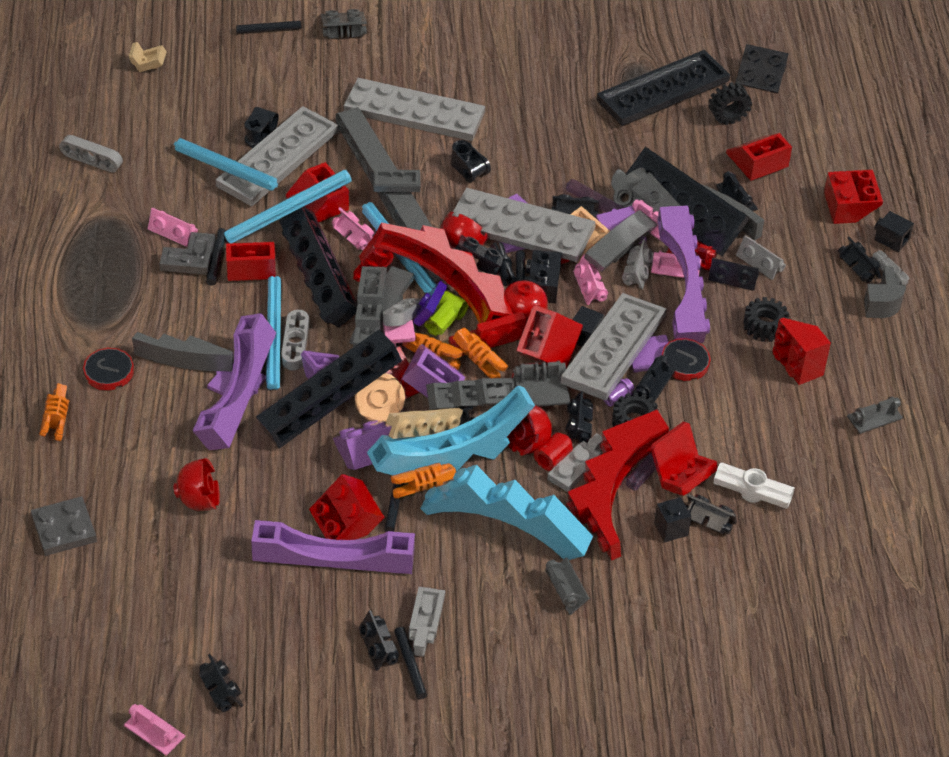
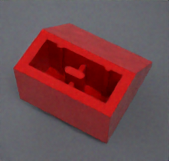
M776 133L727 149L726 154L752 181L789 167L792 146L780 133Z
M326 162L306 169L286 193V199L335 175L334 171ZM343 186L305 207L314 212L318 222L341 214L338 209L339 207L346 212L349 210V189Z
M873 169L827 173L824 194L833 224L857 223L883 205V199Z
M274 242L226 243L228 281L264 280L270 276L276 277Z
M533 305L516 351L521 356L541 363L545 362L546 365H548V362L560 360V363H565L567 369L583 325L557 312Z
M781 318L778 321L772 351L775 359L781 362L788 375L793 377L798 385L824 376L831 342L818 326Z
M341 474L309 508L325 538L332 540H356L367 536L385 518L364 482L345 474Z

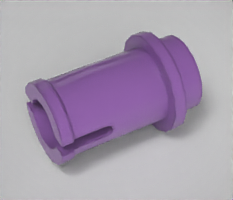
M628 378L621 379L607 400L603 401L611 407L618 401L620 396L625 397L627 393H630L631 396L632 391H634L633 383Z

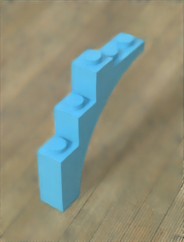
M517 386L503 400L469 422L453 429L420 437L392 439L387 435H382L367 451V454L376 471L389 475L400 474L435 463H440L441 465L450 463L458 471L473 454L494 460L510 443L507 436L535 405L525 387Z
M478 465L461 468L455 473L454 481L429 489L420 508L426 515L440 512H466L501 520L536 537L553 549L563 560L565 558L571 560L584 556L593 538L591 533L555 495L534 500L516 480L496 485Z

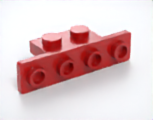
M523 312L477 324V329L470 332L476 334L490 348L520 340L526 326V317ZM450 336L448 338L449 344L461 349L453 339V336Z

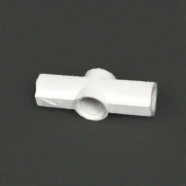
M722 462L717 468L713 482L722 487L740 492L742 497L748 502L754 503L763 500L786 509L789 507L795 489L792 486L768 479L766 474L760 469L753 468L745 471Z

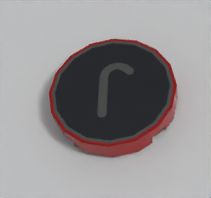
M687 338L675 339L670 341L663 348L662 355L666 356L669 360L668 366L676 369L672 376L675 379L691 381V378H702L708 371L711 360L709 352L697 341Z
M104 348L88 356L84 362L83 371L85 378L92 387L110 391L115 390L117 386L122 385L123 387L128 384L133 377L134 365L132 358L125 351L117 348Z

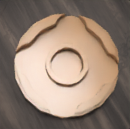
M384 373L354 395L355 406L360 415L368 421L378 420V422H386L389 413H399L403 409L405 402L404 389L396 378Z

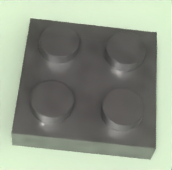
M82 496L31 510L32 519L45 556L97 542L96 534Z

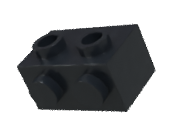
M533 250L532 259H527L526 273L530 274V276H525V280L538 284L546 293L548 303L556 304L562 253Z

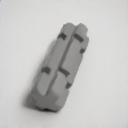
M882 250L873 253V257L880 264L882 271L884 267H894L895 277L899 278V285L908 284L909 276L904 271L900 272L902 269L887 257Z

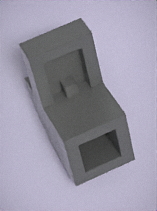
M884 267L880 284H867L864 296L866 318L891 317L901 309L906 285H899V278L895 277L894 267Z

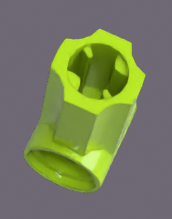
M445 291L434 313L424 323V327L434 336L442 335L455 319L461 320L464 317L469 305L463 298Z

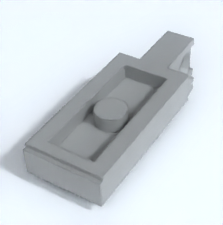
M596 433L589 439L588 443L583 441L578 444L571 453L548 473L547 480L566 492L573 489L584 478L583 473L586 472L585 461L602 455V452H600V443L603 442L602 436Z
M418 587L409 626V640L414 641L413 654L415 656L424 657L427 643L433 644L434 639H436L445 599V590Z

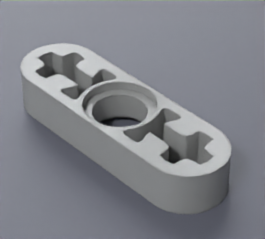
M67 135L59 144L60 151L65 156L108 172H116L123 163V159L117 151L73 135Z
M403 299L383 311V324L385 326H400L415 318L421 307L418 304L420 299Z
M293 310L287 315L282 347V365L288 370H298L303 366L301 353L303 350L306 351L309 331V315L303 310ZM296 321H300L299 328L295 327ZM292 337H299L302 339L300 342L297 343L289 341V339ZM292 352H296L295 359H291Z

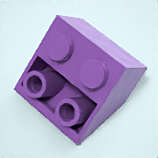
M421 344L402 379L428 398L426 384L464 381L465 377L460 371Z
M378 420L364 423V428L354 429L352 427L339 431L340 436L333 437V440L347 468L356 470L371 465L372 462L367 451L382 435L389 436L392 426L385 424V421L378 422Z

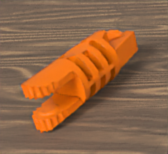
M466 328L456 331L453 339L461 347L463 353L466 356L468 355V358L478 365L489 378H501L499 371L505 372L508 365L494 351H491V348L482 342L476 334L471 333Z
M415 333V341L402 342V346L415 353L419 345L423 344L454 368L460 369L461 361L457 358L462 356L463 351L445 342L442 343L440 340L420 333Z
M57 383L53 395H47L40 436L45 437L49 428L56 429L54 440H62L69 400L65 398L66 385Z
M435 463L391 476V482L394 484L408 482L407 485L395 488L393 490V497L395 499L418 493L419 491L431 489L432 487L441 486L443 482L453 479L456 469L450 463L443 465Z

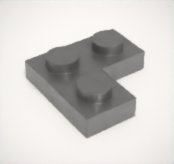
M191 232L187 249L163 247L160 271L208 275L215 244V234Z

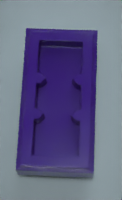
M439 281L429 293L426 292L420 299L418 304L421 307L413 320L419 327L429 319L447 288V285Z

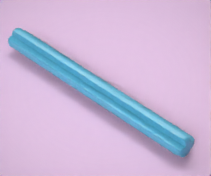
M182 138L174 142L175 150L267 190L273 191L275 187H278L277 178Z
M342 170L224 232L226 240L229 243H234L347 185L352 181L350 174L347 170Z
M372 202L363 204L362 213L376 231L381 222L389 224ZM394 253L408 272L414 273L413 278L425 293H429L436 286V283L422 265Z
M270 276L268 278L267 321L276 331V335L267 355L266 387L269 390H278L280 388L281 278L279 276Z

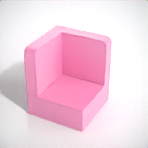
M412 320L400 326H385L383 324V333L395 347L396 343L415 341Z

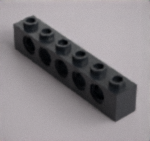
M304 206L279 220L283 229L281 232L290 244V252L298 261L296 263L298 269L304 274V282L313 294L311 296L312 300L321 311L319 313L320 317L325 323H331L340 328L356 314L358 304L314 212Z
M378 329L257 415L256 418L267 436L280 449L396 366L402 359L395 345Z

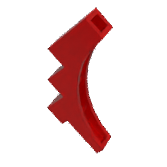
M381 222L372 239L373 246L407 257L441 277L467 302L479 324L513 314L510 305L505 299V290L500 276L478 272L473 254L451 249L444 229L423 225L421 230Z
M658 409L602 431L603 442L600 443L603 454L585 461L586 472L583 473L586 484L568 491L566 508L582 525L587 523L591 533L595 532L597 534V541L603 553L607 552L611 561L621 557L620 540L612 523V506L617 490L631 469L651 453V445L669 432V427Z

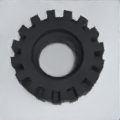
M731 82L729 86L726 84L722 85L723 88L721 90L718 87L716 89L717 93H712V99L708 101V106L715 119L720 124L724 123V125H728L729 121L731 124H735V120L741 121V116L746 117L748 115L746 111L750 112V106H752L751 98L744 86H740L739 83L734 85Z
M763 297L762 301L756 298L754 302L750 301L749 305L746 306L743 328L747 330L749 336L754 334L753 339L755 340L760 337L762 342H765L766 338L769 339V342H772L774 337H776L779 319H789V311H787L786 306H782V302L778 301L775 303L774 298H771L770 301H767V297ZM767 317L772 319L773 321L766 322L760 320L759 318Z
M635 392L633 396H630V393L625 394V398L620 396L618 401L614 403L612 425L614 427L632 420L633 418L627 416L630 413L645 415L655 411L658 405L653 403L651 397L646 399V395L643 393L641 397H638V393Z

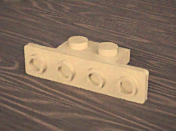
M460 408L389 413L386 423L392 426L389 437L397 439L425 436L453 429L459 426L463 410Z

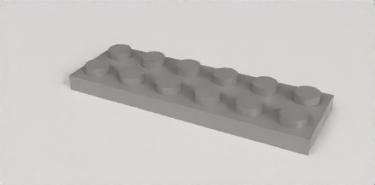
M357 78L344 104V111L359 107L366 118L473 141L485 114V106L362 78Z
M302 106L237 162L277 178V183H280L338 132V125ZM224 172L216 179V187L250 206H253L270 191L227 172Z
M470 188L465 189L452 214L455 217L463 214L482 227L480 232L483 236L487 233L488 239L529 250L562 253L561 258L574 262L579 261L596 227L593 220Z
M622 293L562 374L561 384L607 400L665 318L667 309Z

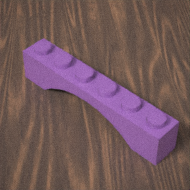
M688 206L660 207L657 218L660 240L676 256L685 279V295L681 304L675 310L672 320L674 340L687 338L698 343H704L706 334L710 333L709 319H705L704 312L707 310L706 298H702L701 295L704 287L703 277L698 275L700 257L695 254L697 237L692 234L694 216L689 214Z
M262 313L241 316L233 335L234 364L228 387L215 405L201 411L193 429L195 435L208 450L230 448L275 338L276 331Z
M255 520L251 541L252 560L412 574L415 534L388 531L366 539L332 540L302 533L282 522Z

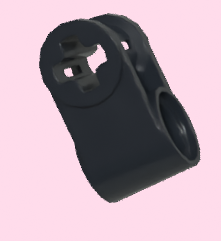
M255 107L244 123V127L247 130L244 138L245 144L254 148L277 127L279 114L261 107Z
M458 140L453 143L451 166L468 183H472L476 177L482 174L487 175L491 172V166L487 158L481 155L470 142Z

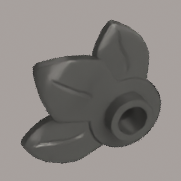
M638 168L628 175L620 169L614 173L611 185L615 190L613 200L620 209L632 206L635 200H642L632 188L646 175L644 168ZM628 194L629 199L623 202L622 197Z

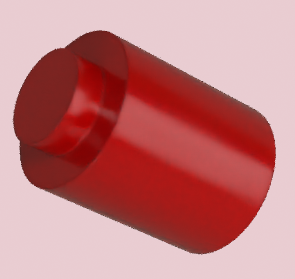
M554 433L547 442L534 451L535 461L543 469L551 471L573 451L572 441L566 434Z

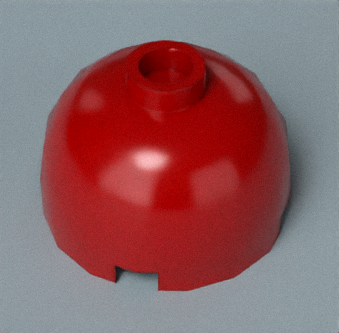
M454 212L447 213L440 229L445 230L451 249H455L456 245H458L461 235L476 239L482 246L485 244L488 235L485 233L483 236L480 232L482 227L463 214L455 217L452 216Z
M526 280L516 281L510 284L504 291L505 299L510 305L512 313L523 312L526 317V323L533 305L548 309L546 293L534 282Z
M535 405L511 431L507 438L510 442L508 445L513 452L518 450L521 456L530 455L548 441L552 434V424L547 413Z
M198 459L184 465L178 473L177 483L173 485L176 498H180L182 503L190 510L197 512L216 509L215 506H219L218 480L213 481L211 473L215 472V469L209 459Z

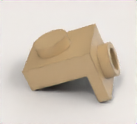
M135 42L132 44L129 59L139 72L162 66L167 51L163 45L143 51L139 43Z

